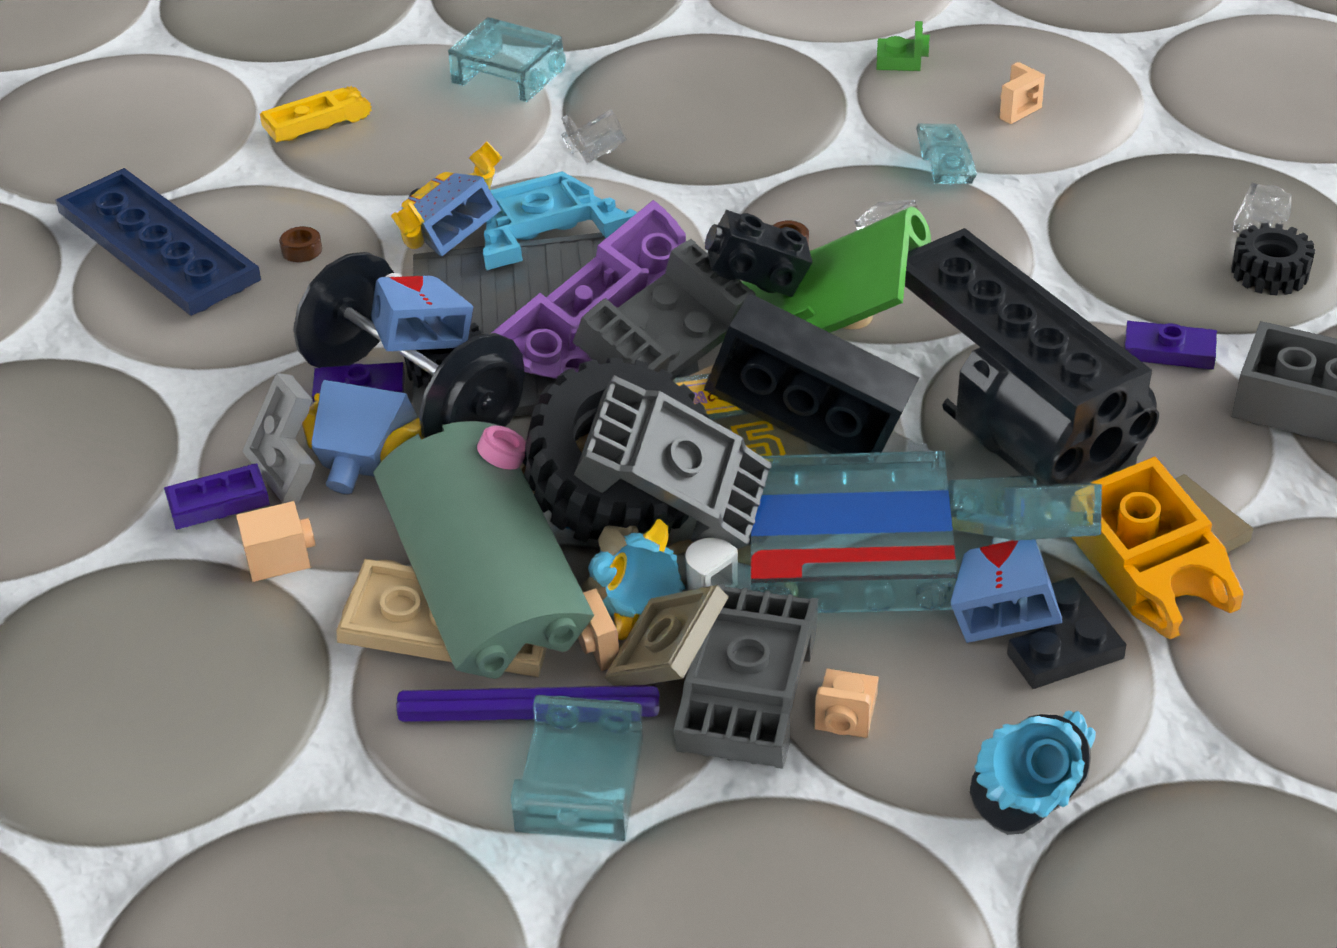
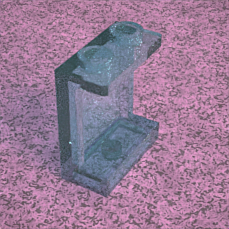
M487 17L448 50L452 83L465 86L480 72L517 82L519 99L524 102L531 100L560 74L566 63L562 36Z
M1034 476L951 479L948 483L952 528L954 530L1015 541L1101 535L1102 484L1037 485V480Z
M536 695L533 703L534 730L523 778L514 780L511 792L515 832L625 841L643 744L641 704L620 700Z

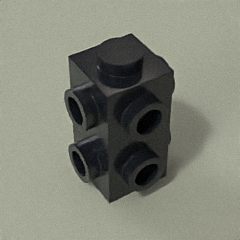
M726 209L718 225L713 224L710 227L705 239V249L708 250L712 271L729 280L739 279L754 284L767 293L777 292L793 297L813 263L807 238L800 232L789 227L781 229L764 223L761 219L749 213L741 215Z

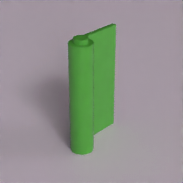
M910 206L811 250L810 254L813 263L793 297L777 292L767 293L754 284L745 281L741 282L750 290L752 289L757 297L831 333L903 303L908 251L931 242L929 226L921 212L915 207Z

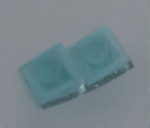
M918 123L916 130L922 159L930 160L934 184H972L977 176L974 161L968 144L956 124Z

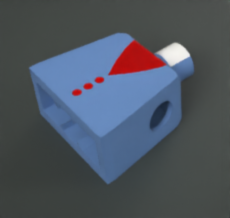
M391 273L377 279L371 319L386 351L456 348L468 341L473 306L440 279L434 276H402L399 273Z
M1001 532L994 536L991 545L970 549L964 554L951 598V606L966 643L1062 623V616L1035 538L1030 536L1020 538L1012 532Z

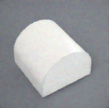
M703 538L695 541L687 548L685 554L686 591L717 584H723L725 587L732 588L738 585V552L736 547L719 538Z

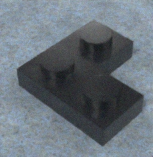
M1074 577L1052 583L1062 616V623L1046 626L1043 629L1009 639L1007 655L1032 689L1122 660L1125 657L1127 644Z

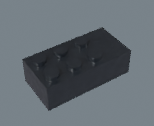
M749 293L727 330L704 391L871 474L920 377Z

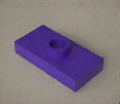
M1127 320L1124 349L1141 362L1214 369L1217 330L1185 327L1173 323L1157 324Z
M403 362L314 368L313 403L315 402L314 395L321 391L323 380L404 393Z
M257 463L164 487L176 530L270 505L268 492Z

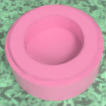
M490 426L483 431L477 444V450L483 459L496 467L510 470L517 469L525 458L526 441L517 432L509 428Z

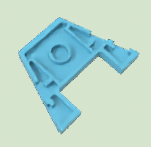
M563 171L490 190L501 211L486 222V230L484 231L485 248H483L485 268L491 270L523 261L521 246L516 239L530 240L537 237L539 233L552 229H571L578 222L592 220L603 236L607 238L637 212L628 209L625 213L616 208L614 199L610 197L605 199L596 197L592 187Z

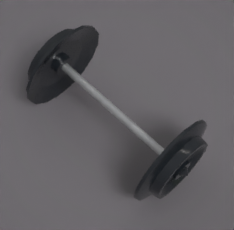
M369 252L346 254L326 265L309 283L297 306L293 327L297 350L308 364L317 368L350 366L366 357L381 341L372 322L371 312L377 279L394 273L385 259ZM497 333L474 336L456 347L440 365H437L416 350L397 351L433 375L424 391L419 414L423 438L443 432L442 425L478 421L506 427L512 420L520 403L525 377L523 355L512 339Z

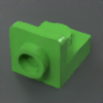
M915 21L914 39H905L900 36H891L887 39L878 38L876 70L921 71V57H929L930 34H923V21Z

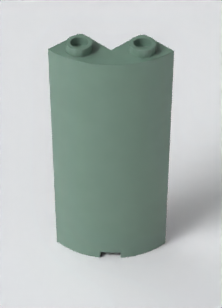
M478 421L450 423L442 425L443 432L422 440L419 434L408 439L388 454L377 466L373 474L455 670L497 679L501 677L525 643L561 652L568 651L592 620L594 614L521 468L502 469L490 464L479 454L477 444L483 431L487 427L499 425Z

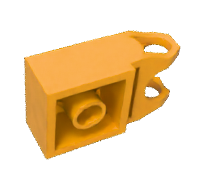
M1156 456L1070 491L1065 530L1135 618L1155 629L1160 635L1172 639L1180 635L1178 628L1183 621L1175 601L1176 597L1184 595L1197 596L1206 600L1212 606L1228 613H1233L1241 608L1244 595L1243 590L1231 568L1226 548L1211 531V521Z

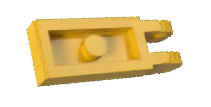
M347 86L346 88L343 87L333 91L328 90L262 111L260 120L263 128L277 143L293 140L299 135L317 129L330 128L333 124L345 120L352 123L357 122L370 115L372 106L365 97L362 98L361 92L356 87Z

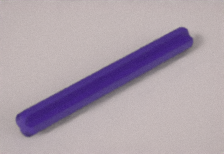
M655 685L402 690L398 693L396 702L397 716L402 722L655 717L659 714L660 710L659 690Z

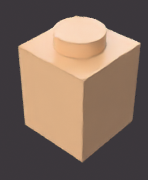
M294 501L236 515L252 582L311 568L307 548L316 546L309 518L299 519Z

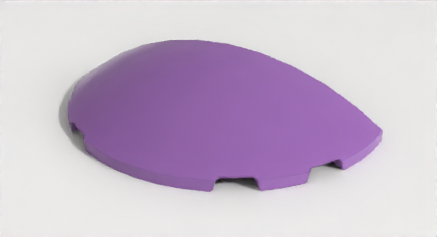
M652 200L598 245L595 258L547 297L539 293L492 333L500 334L515 342L523 355L524 372L556 379L558 375L567 369L573 368L578 372L580 363L593 360L579 346L577 347L573 343L581 318L604 298L618 308L664 275L670 252L686 242L685 232L662 206Z

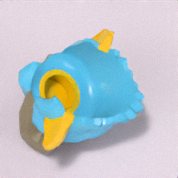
M657 519L651 529L644 534L639 533L636 526H629L628 528L605 526L598 538L601 551L591 559L588 566L590 577L582 584L581 590L586 592L597 589L609 615L614 617L618 640H624L628 637L651 598L679 593L686 589L681 581V574L678 572L677 555L673 554L674 551L666 547L668 525L661 519Z

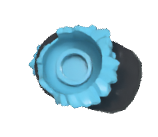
M1065 711L1063 717L1047 714L1029 716L1018 724L1002 725L1003 728L994 730L993 738L982 742L981 750L977 755V762L974 766L975 772L972 775L969 793L977 811L993 828L1007 835L1023 834L1044 820L1052 811L1068 805L1069 800L1086 782L1091 764V747L1093 746L1096 733L1093 728H1087L1086 720L1079 711Z

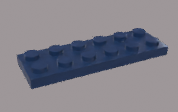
M125 168L55 200L58 211L63 217L190 316L207 310L210 306L233 294L242 292L245 288L261 280L258 265Z

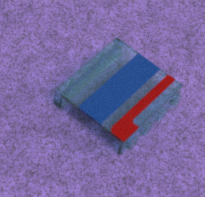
M945 451L761 456L772 465L765 482L766 486L763 489L761 503L751 530L752 591H770L773 594L786 596L791 594L793 597L807 599L818 598V613L953 610L951 598L957 581V566Z

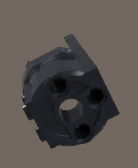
M966 228L908 251L905 287L980 347L971 352L960 370L957 406L948 398L942 404L943 410L948 415L957 420L963 429L989 451L999 455L1060 509L1068 507L1071 490L1136 464L1137 456L1159 421L1156 397L1149 387L1152 369Z

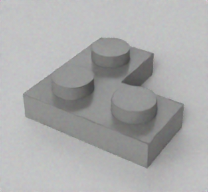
M276 373L244 446L243 453L252 464H258L262 477L282 503L294 501L295 504H298L312 478L313 470L316 466L295 440L302 422L309 413V407L313 399L292 375Z

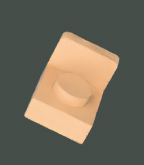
M1020 62L1011 65L1010 81L1002 85L1000 96L1001 120L1013 124L1042 108L1045 74Z
M595 588L583 592L594 617L578 639L585 654L593 652L601 671L609 669L618 654L619 643L617 629Z
M826 669L823 685L818 687L816 693L815 729L838 735L868 738L878 692L879 677Z

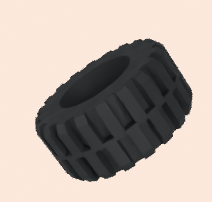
M607 358L606 364H598L597 359L580 363L578 372L573 368L567 369L557 376L556 383L547 385L541 393L539 403L533 410L526 439L525 458L523 460V464L526 466L524 476L531 490L535 491L534 496L542 512L545 513L549 510L552 513L550 522L563 531L568 527L575 531L573 538L585 543L588 542L589 538L598 540L605 526H618L622 528L636 526L638 532L644 534L651 529L657 519H661L668 525L669 536L672 528L679 529L688 520L689 515L622 479H619L601 493L574 475L582 454L576 441L582 436L589 434L602 394L614 375L645 390L661 391L709 418L701 403H693L695 394L684 383L681 386L674 383L675 376L662 368L660 372H656L648 368L649 363L635 360L634 364L623 363V358Z

